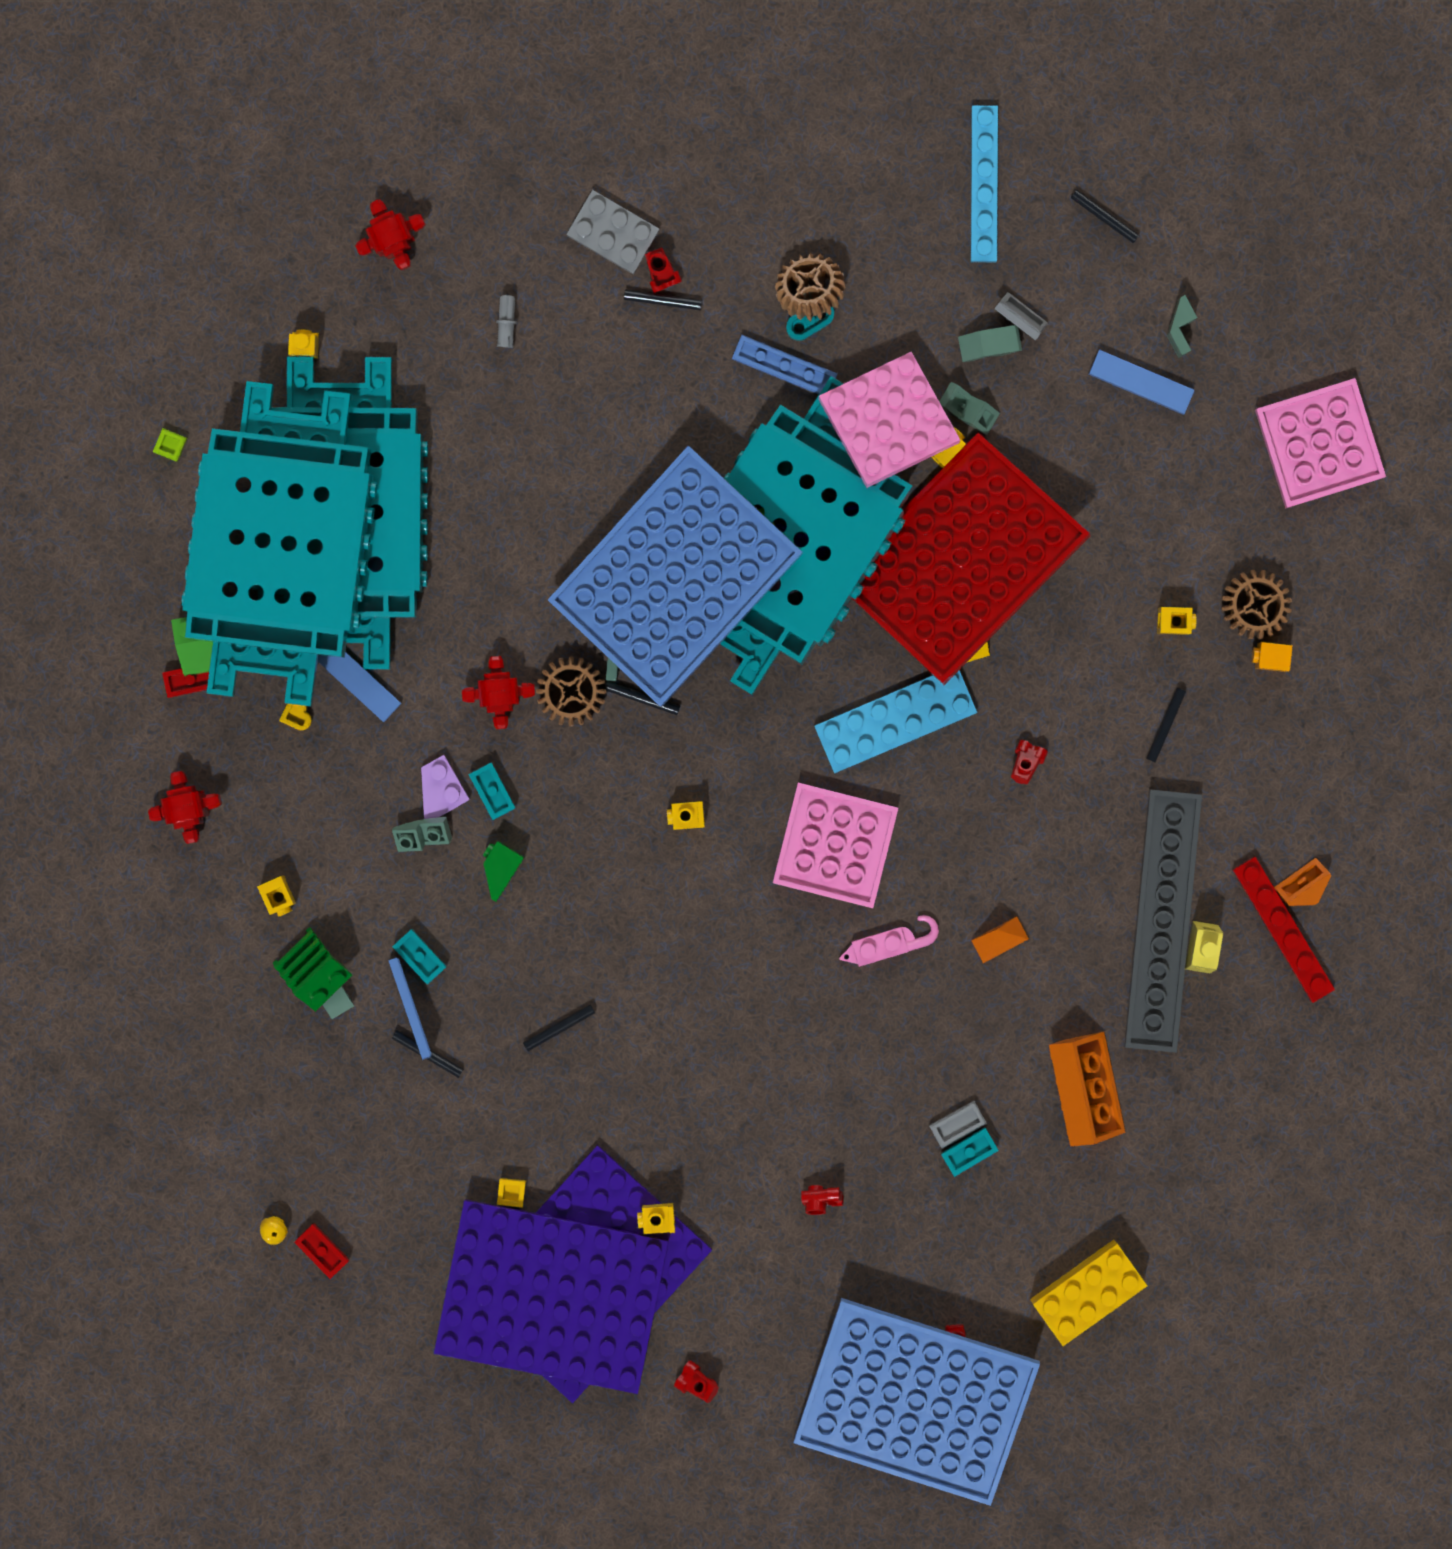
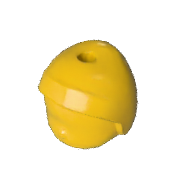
M272 1216L262 1220L260 1234L266 1243L277 1245L287 1236V1227L281 1218Z

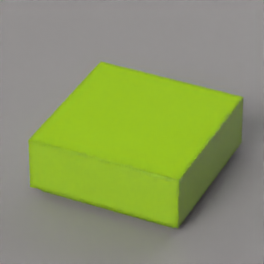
M162 428L153 452L178 462L188 438Z

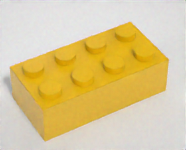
M1113 1239L1032 1297L1030 1301L1061 1345L1065 1346L1146 1288L1147 1284Z

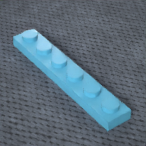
M972 106L970 262H997L998 106Z

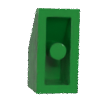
M497 841L495 845L490 843L483 854L486 858L483 864L491 899L495 902L498 901L525 858L500 841Z

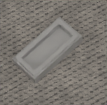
M1008 292L995 307V310L1035 341L1048 325V322Z
M972 1101L930 1124L929 1127L940 1147L944 1148L987 1123L975 1101Z

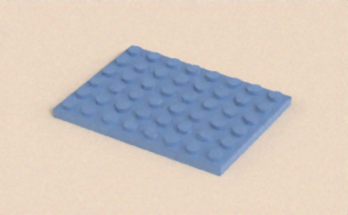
M687 446L552 594L548 601L651 699L662 707L799 559L803 552L690 446Z
M841 1298L793 1443L991 1506L1035 1381L1040 1361Z

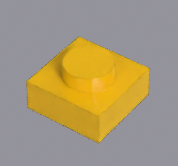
M500 1178L497 1205L523 1208L526 1180Z

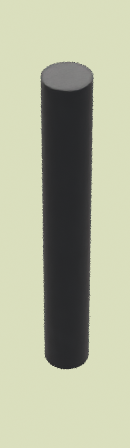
M1078 190L1072 195V200L1130 242L1134 243L1139 237V234Z
M625 290L624 300L701 311L702 300Z
M610 681L606 682L604 688L608 692L674 715H678L680 705L668 701L660 707L647 694Z
M1176 688L1146 757L1147 760L1156 763L1186 691Z
M591 1004L523 1042L526 1050L534 1049L595 1014V1011Z
M396 1030L392 1039L420 1055L416 1041ZM430 1050L432 1056L427 1058V1060L459 1078L464 1070L463 1068Z

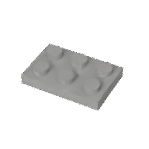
M592 190L566 235L634 275L645 257L644 254L649 250L660 229Z

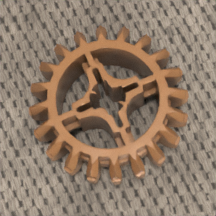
M809 253L808 258H803V256L799 255L798 261L795 262L790 259V267L782 266L783 273L777 274L778 282L775 283L777 300L780 302L781 308L784 311L787 310L791 317L797 315V318L801 321L804 316H807V319L811 322L813 316L817 315L821 320L822 313L826 312L831 315V307L838 308V300H843V291L846 288L844 275L840 271L839 265L837 263L833 264L830 257L824 260L821 253L816 258L811 253ZM826 278L830 280L827 290L823 288ZM795 284L798 288L796 289L797 293L793 296L791 289Z
M1255 570L1249 571V578L1244 572L1240 573L1241 582L1233 578L1231 583L1235 588L1225 587V591L1231 595L1222 596L1221 598L1222 601L1229 602V606L1221 607V611H1230V615L1225 616L1224 620H1234L1229 627L1231 630L1240 626L1238 630L1239 636H1242L1247 630L1248 639H1253L1255 632L1259 640L1263 639L1264 631L1268 637L1273 636L1271 627L1276 631L1282 630L1278 621L1287 623V617L1282 614L1291 613L1292 609L1284 607V604L1292 602L1291 598L1284 599L1283 594L1288 593L1289 589L1280 590L1279 587L1283 584V580H1278L1274 584L1275 574L1273 573L1265 579V570H1261L1258 577ZM1252 583L1262 584L1269 588L1272 593L1262 596L1256 589H1253ZM1244 588L1246 591V603L1237 609V598L1240 591ZM1253 598H1256V601L1267 599V601L1259 606V612H1257V608L1246 610V608L1254 603ZM1276 600L1275 614L1268 621L1267 606ZM1248 613L1253 614L1262 626L1248 624L1241 616Z
M572 656L568 659V665H565L563 658H559L560 667L557 668L553 662L549 664L553 670L551 674L547 670L542 671L543 675L548 678L546 681L538 679L537 682L545 686L544 689H537L536 693L544 694L545 698H541L537 702L538 704L547 703L548 706L542 709L543 713H547L550 710L553 711L549 717L550 720L553 721L557 715L561 716L559 725L564 724L565 718L569 719L570 727L574 726L575 718H578V723L583 725L584 720L582 716L586 715L590 721L593 720V716L589 712L591 710L596 713L600 712V709L595 707L596 702L600 704L605 703V700L598 698V694H606V689H598V685L604 684L605 680L599 679L596 681L595 677L600 674V671L595 670L591 674L589 671L593 664L589 662L586 668L582 667L584 663L583 658H579L577 665H574V658ZM563 671H580L579 675L571 682H565L557 677ZM586 677L589 678L593 687L591 701L581 693V685ZM580 680L576 685L578 689L575 691H578V695L582 697V700L570 696L563 703L566 698L565 693L567 692H564L565 688L560 683L572 687ZM551 683L558 686L562 692V696L556 706L550 697ZM571 701H578L586 707L577 713L562 712Z

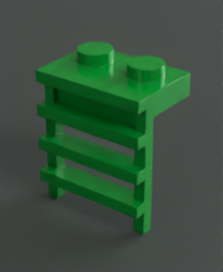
M309 927L306 930L307 934L279 961L275 960L273 965L280 973L281 978L286 981L287 986L291 988L292 993L316 1012L352 976V973L331 955L316 933Z

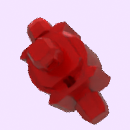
M380 199L370 203L372 215L376 218L369 221L372 227L365 229L369 239L363 238L355 245L359 255L365 256L373 253L372 250H375L376 254L380 257L385 255L387 259L394 258V263L401 271L411 267L409 255L405 252L412 249L410 243L415 241L412 231L418 232L426 225L422 215L415 214L410 216L409 220H406L405 216L401 213L396 214L393 210L388 211L385 203Z
M501 656L489 658L488 670L491 669V673L484 674V680L478 681V689H474V687L463 689L462 701L475 703V700H479L480 708L486 707L487 713H495V717H493L494 727L496 729H507L508 716H505V712L513 711V705L519 704L518 696H523V699L533 697L535 695V687L532 683H522V686H518L517 678H510V672H502L504 664Z
M184 771L171 773L170 780L171 786L174 785L175 789L166 791L167 798L160 799L161 805L151 807L148 810L149 819L151 821L165 820L166 825L173 824L174 829L184 828L182 835L187 844L199 842V829H196L195 825L204 823L203 817L209 816L208 809L211 810L222 805L220 794L213 793L206 794L205 797L204 790L197 791L195 785L186 786L188 780Z

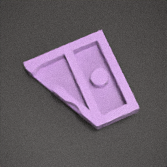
M445 755L421 768L424 819L441 817L470 800Z

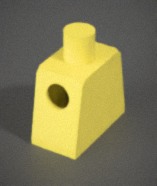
M1197 921L1192 922L1186 957V970L1212 973L1217 970L1223 939V932L1219 925Z

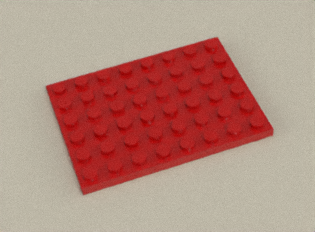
M977 433L903 508V519L906 521L898 534L895 532L889 539L892 542L890 548L884 556L879 555L875 561L878 564L876 570L870 578L865 577L861 583L864 586L861 594L856 600L853 598L852 600L936 679L945 685L1090 537V533L982 435Z

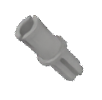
M502 295L500 297L499 320H496V323H498L497 347H514V324H517L514 321V296Z

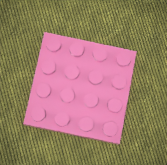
M912 352L820 395L818 399L866 488L960 442V438Z
M1356 378L1255 409L1285 509L1386 477Z
M797 783L773 883L873 908L898 808Z

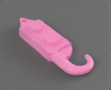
M918 916V921H925L930 925L931 931L928 935L915 939L913 933L908 928L898 927L851 941L852 945L839 959L858 964L860 967L928 946L938 937V924L930 916ZM847 954V955L849 956V958H848V959H845V958H844V955Z

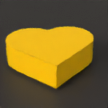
M287 704L279 721L297 730H306L312 724V717L306 712L307 706Z

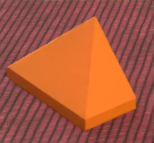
M1314 858L1274 888L1289 906L1316 905L1323 895L1331 874L1317 858Z
M1016 916L971 941L982 962L985 963L1025 942L1029 938Z

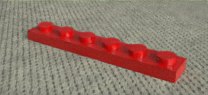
M1252 857L1232 869L1311 1003L1334 991L1333 985L1257 858Z

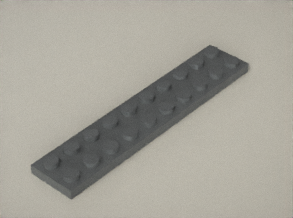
M1149 790L1124 1041L1125 1048L1177 1053L1202 795Z

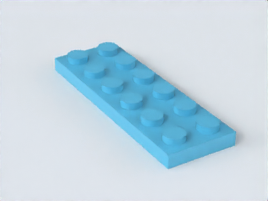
M959 670L945 685L934 676H930L817 724L814 727L834 773H837L976 714L977 711Z

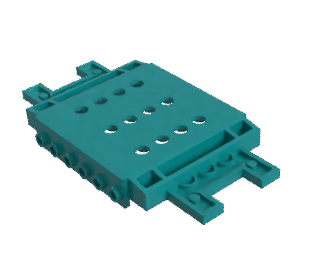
M287 357V407H271V410L321 416L324 390L350 393L352 398L346 445L368 447L371 449V454L378 452L384 458V462L380 467H372L369 464L368 474L372 475L374 482L378 483L376 498L372 497L371 506L380 505L383 508V516L377 520L373 519V523L368 524L367 534H371V543L369 550L365 549L364 560L368 562L372 557L381 558L383 567L378 572H373L367 567L366 576L362 575L361 586H364V598L362 602L359 601L357 611L361 612V622L359 628L355 627V633L348 632L347 643L364 644L363 669L390 670L391 618H417V592H423V587H427L428 584L427 571H423V561L428 560V546L423 545V535L428 534V520L423 519V509H428V493H423V483H428V467H423V457H428V441H424V437L418 434V410L416 408H392L391 357H365V383H314V357ZM274 481L265 482L262 487L263 493L267 496L274 495L277 491L276 483ZM300 484L291 485L288 491L289 496L293 499L300 498L303 495L302 486ZM320 487L315 491V499L318 502H325L329 498L327 488ZM261 533L256 537V544L259 548L269 546L271 540L267 533ZM287 536L283 539L282 547L285 551H292L296 548L297 542L294 537ZM314 539L308 544V550L311 554H319L323 549L322 542L318 539ZM259 585L253 586L252 590L258 591V600H260L264 595V590ZM284 588L279 589L275 594V599L280 604L288 602L290 598L289 591ZM305 592L301 597V602L305 607H311L316 602V596L313 592Z
M830 376L804 419L780 405L767 425L761 423L760 427L753 431L748 440V446L739 453L734 462V468L724 477L753 506H762L765 510L764 516L771 523L776 519H783L787 523V528L783 534L794 543L795 535L801 532L806 533L809 537V542L806 546L798 547L803 554L780 578V588L774 592L768 591L720 643V645L743 659L730 682L751 695L755 693L780 652L803 665L815 644L822 647L824 642L828 644L836 632L833 628L837 621L842 622L850 610L847 607L852 598L856 600L864 588L861 583L866 576L869 578L872 576L878 566L875 561L880 554L883 556L886 554L892 544L889 541L894 532L898 534L906 521L903 519L904 512L901 508L913 491V486L898 476L893 475L866 488L818 400L820 395L843 385L842 382ZM783 461H788L793 466L792 472L787 476H783L778 472V465ZM811 475L814 477L815 484L811 489H803L800 486L802 476ZM827 488H832L837 493V498L832 503H826L822 500V492ZM848 502H855L859 506V512L855 516H847L844 513V506ZM821 546H826L831 550V556L826 561H820L816 557V551ZM797 590L802 593L803 600L799 605L789 603L788 595L790 592Z
M246 381L240 432L212 428L208 454L203 453L202 461L199 463V485L195 492L196 508L192 516L193 532L188 546V553L190 554L189 563L185 570L186 586L182 594L183 611L187 612L185 637L213 642L207 694L234 697L237 672L241 671L288 677L284 703L312 707L318 656L325 655L345 658L348 632L355 633V627L359 628L361 612H357L359 601L362 602L364 598V586H361L362 575L366 576L368 561L364 560L365 549L369 550L371 543V534H367L368 524H372L374 519V508H371L372 497L376 498L378 483L374 482V477L368 474L371 449L368 447L346 445L352 398L350 393L324 390L321 416L271 410L274 385ZM245 477L250 480L251 488L249 491L242 493L238 491L236 484L240 478ZM267 481H274L277 485V491L272 496H267L263 493L262 487ZM293 484H300L303 488V495L298 499H293L289 496L288 491ZM320 487H325L329 491V498L325 502H318L315 499V491ZM234 530H241L244 533V541L239 545H234L230 541V534ZM261 533H267L270 536L271 541L266 548H259L256 544V537ZM287 536H292L296 539L297 545L292 551H285L282 547V541ZM314 539L320 540L323 545L322 551L316 555L311 554L308 550L309 542ZM228 582H234L238 587L237 594L233 597H227L223 593V587ZM255 585L261 586L264 590L263 597L257 601L252 600L249 596L250 588ZM282 588L287 589L290 593L288 602L284 604L278 603L275 599L276 592ZM305 592H313L316 596V602L311 607H305L301 602V597Z

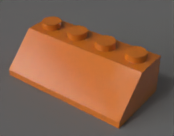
M1099 1032L1050 1044V1057L1053 1063L1070 1146L1094 1145L1126 1133L1105 1033Z

